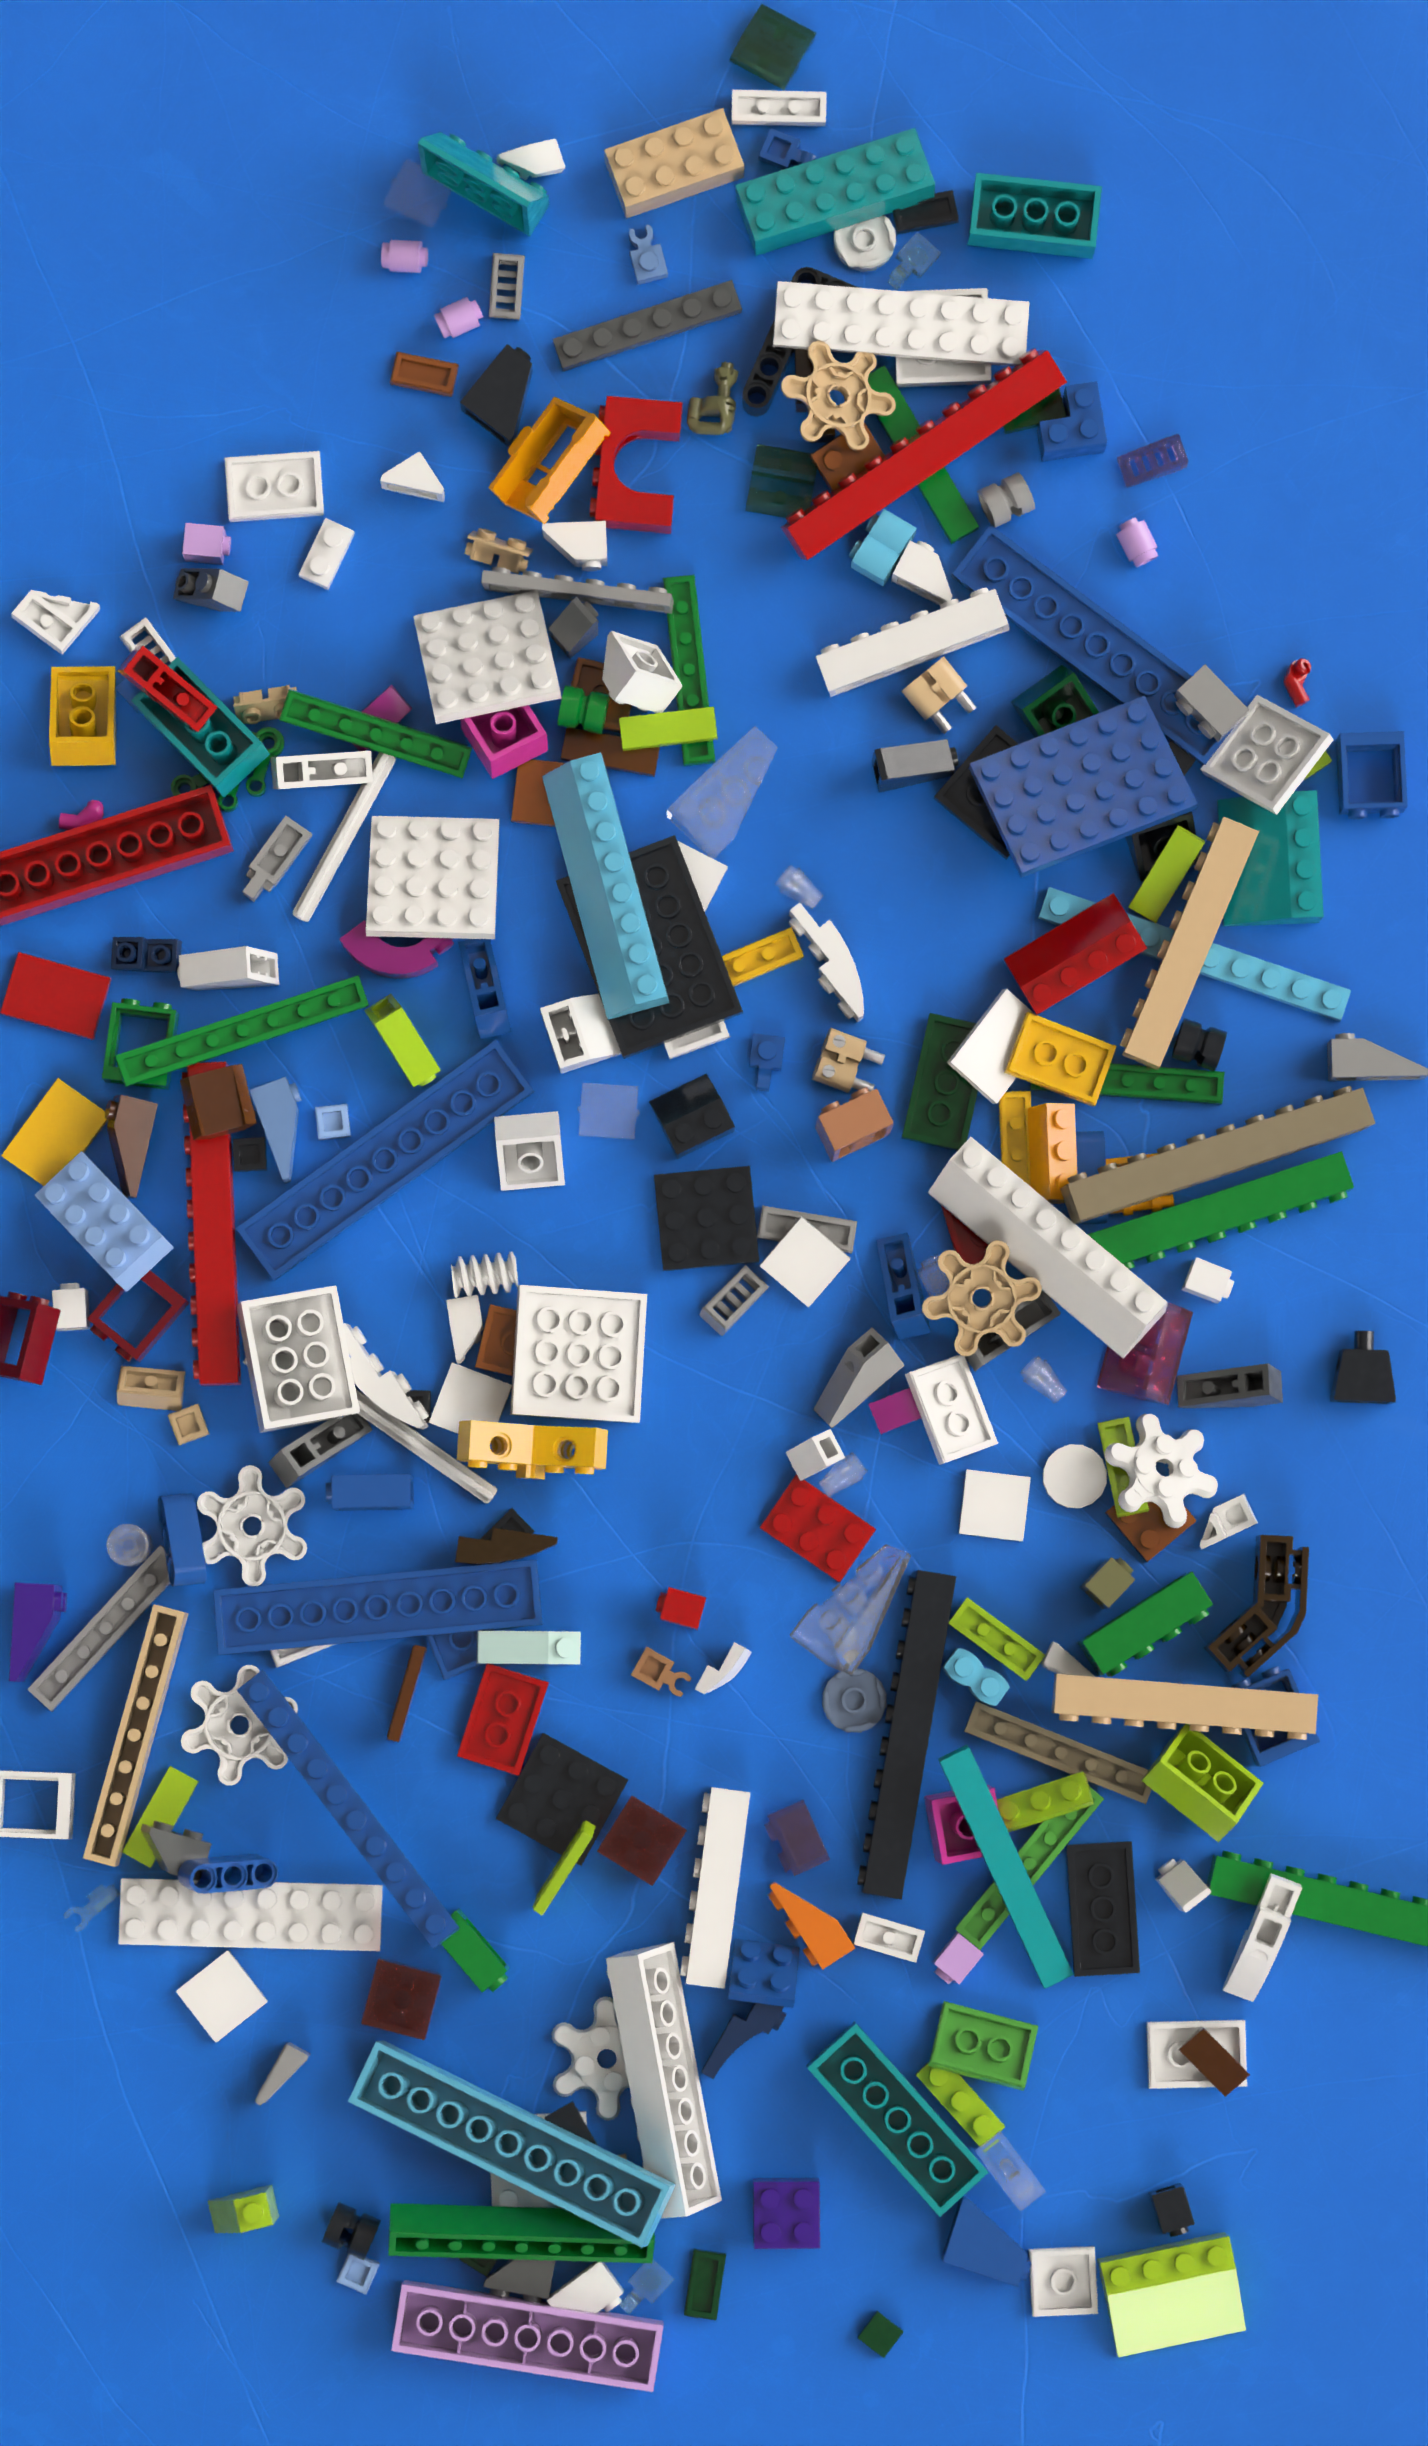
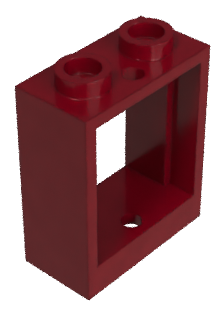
M151 1270L141 1280L172 1306L136 1348L101 1320L125 1291L118 1283L87 1318L93 1324L90 1330L104 1342L109 1337L118 1344L114 1350L128 1362L132 1358L141 1362L189 1305L186 1299Z
M8 1291L7 1297L0 1296V1377L42 1385L61 1310L48 1306L50 1300L30 1296V1300L26 1301V1295ZM18 1309L30 1311L17 1365L5 1363Z

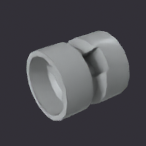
M1019 472L1002 479L1000 486L993 483L977 491L981 507L994 528L1011 521L1012 514L1019 517L1035 509L1030 489Z

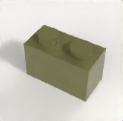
M1110 1557L1104 1560L1080 1588L1102 1609H1107L1135 1581L1130 1575L1134 1570L1120 1557L1115 1560Z

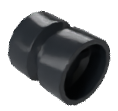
M1184 1018L1171 1058L1186 1063L1195 1060L1198 1067L1215 1071L1223 1051L1227 1032L1214 1027L1204 1030L1201 1023Z
M339 2202L322 2242L336 2249L345 2246L348 2254L364 2260L381 2220L366 2213L357 2216L356 2209ZM344 2228H351L354 2230L351 2234Z

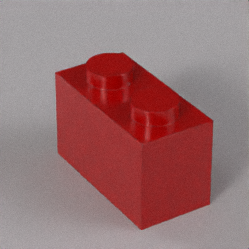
M668 1587L667 1593L660 1592L655 1611L661 1613L660 1620L698 1630L706 1597Z

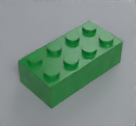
M1188 1572L1077 1643L1097 1675L1106 1674L1108 1677H1112L1128 1667L1124 1662L1132 1656L1135 1660L1140 1659L1155 1649L1152 1644L1157 1640L1161 1639L1162 1642H1167L1180 1634L1182 1630L1179 1626L1188 1621L1189 1625L1195 1624L1208 1616L1210 1613L1207 1608L1214 1604L1194 1573Z

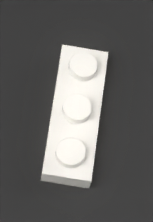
M732 90V124L826 127L827 92Z

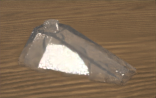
M754 726L667 809V817L707 856L714 859L735 838L778 747Z
M885 1544L856 1569V1576L843 1587L840 1583L832 1589L834 1594L821 1606L817 1603L814 1604L791 1632L790 1637L829 1667L852 1676L873 1645L911 1558L910 1554Z

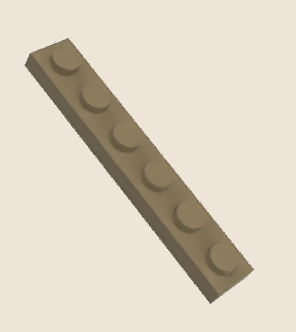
M975 1701L964 1732L1071 1775L1083 1771L1089 1782L1141 1803H1147L1152 1789L1141 1781L1148 1772L1147 1769Z

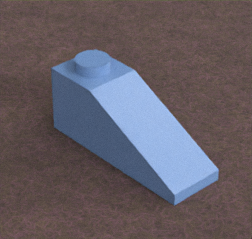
M283 1077L249 1091L284 1183H288L292 1179L299 1116L296 1102L302 1101L296 1083L289 1084L287 1078Z

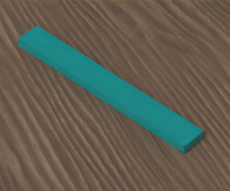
M965 1745L938 1758L1041 1985L1046 1989L1074 1975L970 1747Z

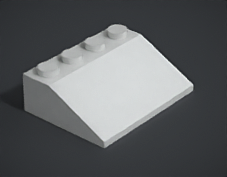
M336 1285L242 1301L236 1306L260 1433L360 1413Z

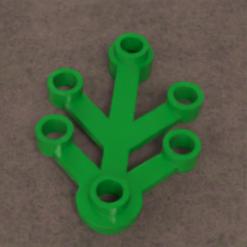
M264 727L256 733L252 732L262 743L266 739H272L275 742L272 748L267 749L270 755L254 769L253 777H250L246 782L249 794L254 797H259L265 793L266 784L264 780L271 757L279 756L284 749L285 743L282 734L272 727ZM200 773L193 777L182 774L173 779L171 791L176 796L180 795L179 789L182 785H189L191 787L190 791L202 788L209 783ZM259 781L262 783L259 791H252L250 789L253 782ZM240 783L225 796L234 799V803L231 806H224L222 804L224 798L221 795L219 796L218 803L223 811L232 812L237 808L238 799L236 795Z

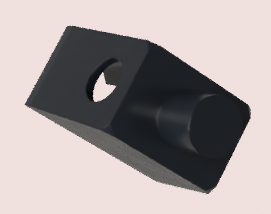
M1354 1331V1349H1342L1339 1351L1330 1402L1393 1404L1396 1402L1389 1351L1374 1350V1331Z

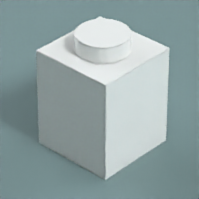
M1196 1257L1191 1263L1181 1290L1218 1304L1221 1302L1222 1297L1228 1299L1234 1285V1281L1230 1280L1232 1271Z
M79 1283L60 1284V1290H52L53 1308L61 1310L56 1330L90 1329V1321L87 1319L90 1316L88 1290L80 1288Z
M831 1429L808 1439L786 1452L792 1468L796 1471L800 1481L845 1458Z

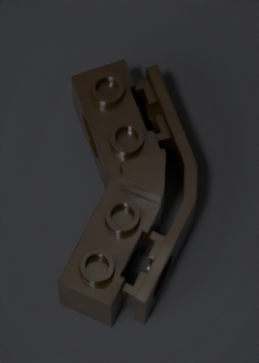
M1256 1536L1253 1604L1204 1647L1225 1672H1230L1238 1665L1242 1670L1239 1674L1243 1678H1248L1298 1633L1306 1615L1309 1547H1300L1297 1550H1293V1536ZM1289 1556H1293V1567H1295V1574H1292V1584H1288ZM1291 1590H1296L1295 1612L1286 1631L1272 1643L1268 1637L1278 1629L1277 1626L1286 1609L1287 1602H1290ZM1259 1640L1262 1641L1264 1645L1256 1651L1257 1653L1253 1657L1248 1658L1244 1662L1241 1657Z

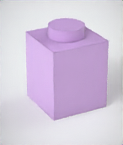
M186 523L182 552L185 561L223 565L224 555L229 556L231 549V537L226 536L224 526Z
M956 1932L933 1960V1963L938 1967L934 1973L948 1984L954 1980L960 1985L984 1953Z

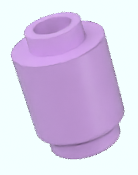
M391 240L390 243H383L381 250L382 268H388L390 272L421 273L422 267H427L428 248H423L422 241Z
M465 297L441 308L440 313L435 314L434 317L445 339L449 336L455 338L479 327L480 323L478 320L483 318V315L476 300L470 302L468 297Z
M1133 518L1119 526L1121 531L1116 536L1129 562L1133 561L1135 567L1142 566L1159 556L1156 551L1158 546L1145 520L1138 522L1136 518Z

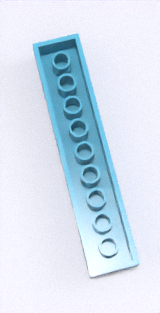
M386 2041L375 2042L348 2102L640 2247L649 2245L676 2184Z

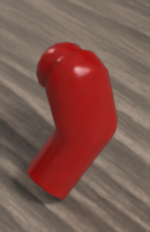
M1304 658L1294 660L1289 665L1284 677V686L1296 708L1310 701L1303 684L1307 674L1311 671V664Z

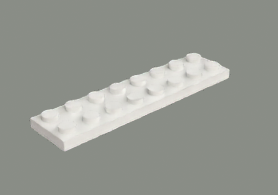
M778 281L773 347L808 350L811 343L823 341L828 344L831 352L855 354L857 352H867L880 356L1017 366L1021 364L1019 358L1026 353L1029 302Z
M121 1878L118 1944L381 1951L383 1885L275 1882L272 1886L263 1889L201 1894L184 1887L177 1879Z

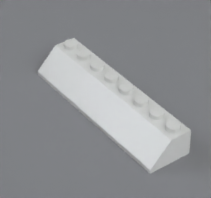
M972 1137L951 1157L928 1191L931 1197L987 1244L996 1240L1006 1243L1010 1250L1007 1260L1026 1277L1036 1278L1042 1286V1291L1123 1359L1166 1312L1168 1302Z
M674 1942L626 1951L606 1958L607 1976L611 1984L613 2008L618 2022L619 2041L623 2049L625 2073L628 2077L631 2092V2106L636 2119L637 2138L641 2146L643 2168L676 2184L661 2218L687 2217L722 2201Z

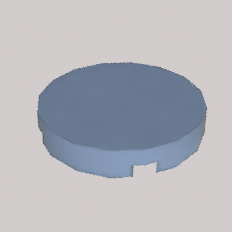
M848 1668L836 1673L827 1682L822 1693V1707L827 1719L836 1728L846 1732H863L874 1727L881 1720L886 1709V1692L881 1681L874 1674L863 1669Z

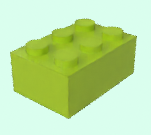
M1184 1724L1169 1740L1141 1781L1219 1842L1238 1823L1264 1783L1200 1731H1189L1190 1724Z

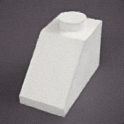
M606 521L542 523L543 538L575 567H582L584 571L601 570V566H608Z
M909 541L893 572L891 581L938 605L952 600V594L939 555L934 553V548L922 541L917 543Z
M1171 1859L1158 1869L1161 1875L1156 1878V1881L1180 1911L1188 1912L1212 1893L1185 1860L1180 1859L1176 1862L1174 1859Z
M594 2262L549 2295L547 2302L553 2307L598 2313L604 2309L607 2313L622 2302L619 2296L623 2294L624 2289L604 2262Z

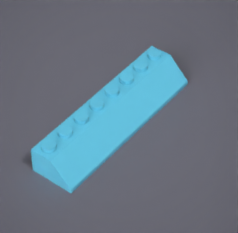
M600 752L571 760L543 775L542 778L606 1017L609 1020L668 1004L669 999L602 754Z

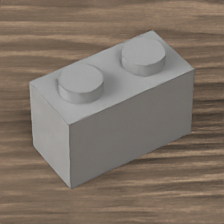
M1206 665L1202 666L1186 681L1174 696L1177 699V707L1185 715L1189 716L1191 714L1199 722L1198 728L1207 738L1211 739L1214 737L1218 742L1244 719L1249 712V709Z

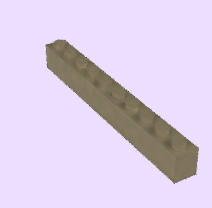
M1347 1086L1333 1091L1334 1097L1323 1100L1322 1095L1303 1101L1304 1107L1294 1110L1293 1105L1277 1109L1274 1111L1276 1116L1265 1119L1264 1115L1261 1114L1245 1120L1246 1126L1235 1129L1234 1124L1215 1130L1216 1136L1206 1138L1203 1133L1186 1139L1188 1145L1176 1148L1175 1143L1156 1149L1157 1155L1147 1158L1145 1153L1130 1157L1127 1159L1128 1164L1117 1167L1116 1162L1098 1168L1099 1174L1087 1177L1086 1172L1069 1177L1067 1178L1069 1183L1060 1190L1071 1221L1074 1224H1079L1368 1129L1376 1123L1364 1089L1360 1088L1352 1091L1351 1086Z

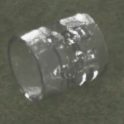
M132 1524L119 1525L113 1529L108 1536L106 1545L108 1554L113 1561L119 1565L132 1568L141 1566L152 1554L154 1547L150 1534L143 1528Z

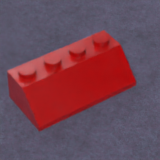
M1112 893L1005 957L1004 961L1037 1015L1148 948L1117 897Z

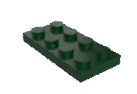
M932 1013L929 1014L902 1139L958 1151L967 1141L978 1090L955 1071L947 1061L976 1023Z

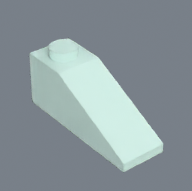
M477 1631V1663L580 1664L581 1632Z

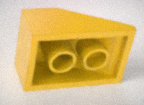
M115 666L51 667L49 747L52 766L116 765Z

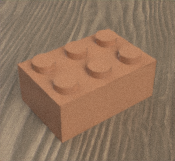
M868 1087L851 1094L849 1102L840 1105L836 1101L821 1109L822 1112L818 1116L815 1129L831 1162L890 1135L894 1122L877 1088L869 1091Z

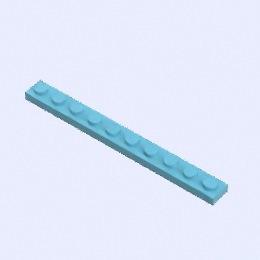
M1049 887L1038 919L1059 926L1094 905L1095 902ZM1127 914L1148 948L1140 954L1162 961V959L1157 957L1164 939L1170 941L1174 930ZM1212 943L1199 973L1338 1022L1342 1020L1351 990L1215 943Z

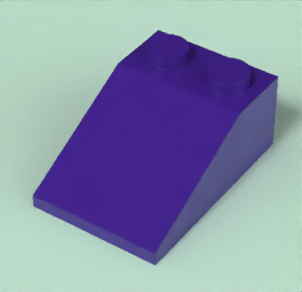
M15 1583L9 1681L25 1682L61 1619V1612H66L67 1593L62 1592L63 1586Z

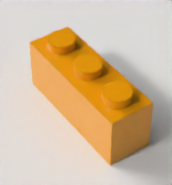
M1045 1103L1029 1107L1030 1185L1049 1203H1065L1060 1189L1069 1183L1067 1178L1077 1175L1075 1104Z

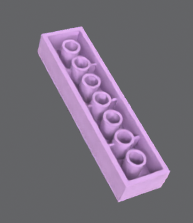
M404 2280L401 2287L391 2351L653 2392L664 2321L612 2312L606 2313L605 2311L591 2313L550 2306L548 2302L541 2301V2303H535L517 2297H502L485 2292Z

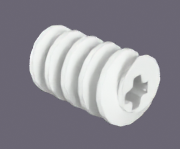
M509 1252L507 1261L503 1260L500 1253H496L493 1263H491L488 1255L484 1254L481 1264H478L474 1255L470 1256L468 1265H465L461 1256H458L455 1266L451 1264L455 1298L459 1297L461 1288H464L467 1296H472L474 1287H477L480 1295H485L488 1285L493 1294L498 1293L500 1284L503 1285L506 1293H510L513 1283H515L518 1289L517 1264L513 1252Z

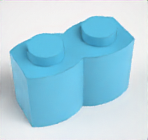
M885 509L880 516L877 514L872 516L865 529L869 532L868 536L863 542L858 540L849 554V557L853 558L851 568L881 586H884L890 578L909 541L914 539L917 530L916 527Z
M961 1648L955 1649L942 1666L943 1671L952 1681L962 1686H968L971 1694L977 1700L989 1706H997L1010 1688L1003 1676L994 1670L984 1668L981 1661L974 1654Z

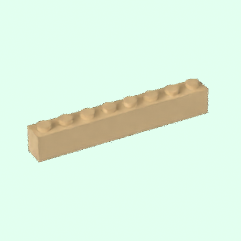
M1223 817L1219 824L1213 822L1206 840L1211 842L1208 852L1204 853L1201 851L1194 867L1195 870L1199 871L1195 882L1188 881L1182 895V899L1187 900L1182 912L1176 910L1169 928L1174 930L1170 941L1164 939L1157 957L1162 959L1157 971L1151 969L1146 980L1145 987L1149 988V992L1145 1000L1139 998L1132 1016L1137 1018L1133 1030L1127 1028L1120 1042V1046L1125 1047L1122 1053L1123 1056L1156 1070L1160 1068L1259 831L1226 817Z
M153 1604L83 1859L112 1867L119 1866L189 1613Z
M1054 1674L1052 1713L1059 1714V1720L1078 1722L1079 1715L1092 1716L1091 1723L1111 1724V1718L1124 1719L1125 1726L1144 1727L1145 1720L1157 1721V1728L1176 1729L1177 1723L1190 1724L1189 1731L1209 1732V1726H1221L1222 1733L1242 1735V1728L1255 1729L1254 1736L1274 1737L1275 1731L1287 1732V1738L1307 1740V1733L1316 1734L1318 1694Z

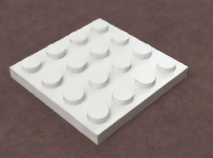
M530 591L413 616L436 724L561 699L560 687L538 591Z
M372 816L366 936L495 939L499 819Z
M519 1285L510 1415L640 1423L647 1294Z

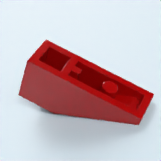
M143 645L136 646L117 670L138 689L196 732L202 728L218 708Z

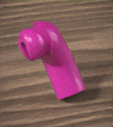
M91 800L78 815L61 813L59 829L70 830L101 820L104 816L103 804L98 800Z

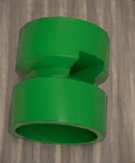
M565 685L557 726L575 729L579 724H582L583 729L587 730V732L601 735L608 709L609 694L595 691L585 696L583 688Z

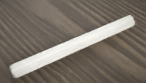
M381 752L378 753L372 765L373 783H362L293 910V915L304 922L310 921L393 768L396 757Z
M356 1389L360 1413H357L485 1504L491 1502L497 1493L495 1486L404 1422L388 1414Z

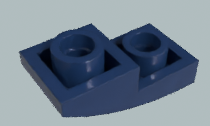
M113 937L111 969L177 973L182 941L178 939H146L144 937Z

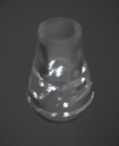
M791 864L775 883L780 888V893L808 906L810 909H813L824 895L814 886L800 867L796 869Z
M1039 1356L1033 1358L1020 1372L1024 1378V1383L1050 1399L1053 1403L1058 1402L1067 1392V1389L1062 1385L1046 1359L1042 1360Z
M853 1452L847 1456L844 1454L845 1458L838 1461L826 1476L819 1481L820 1486L829 1497L863 1480L862 1476L868 1472L864 1464Z

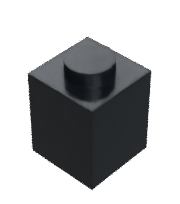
M1181 2183L1149 2192L1159 2229L1163 2234L1169 2232L1170 2237L1187 2233L1189 2231L1188 2226L1195 2224L1184 2187Z

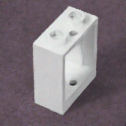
M0 1770V1837L73 1839L76 1773ZM6 1779L58 1781L56 1830L3 1828Z

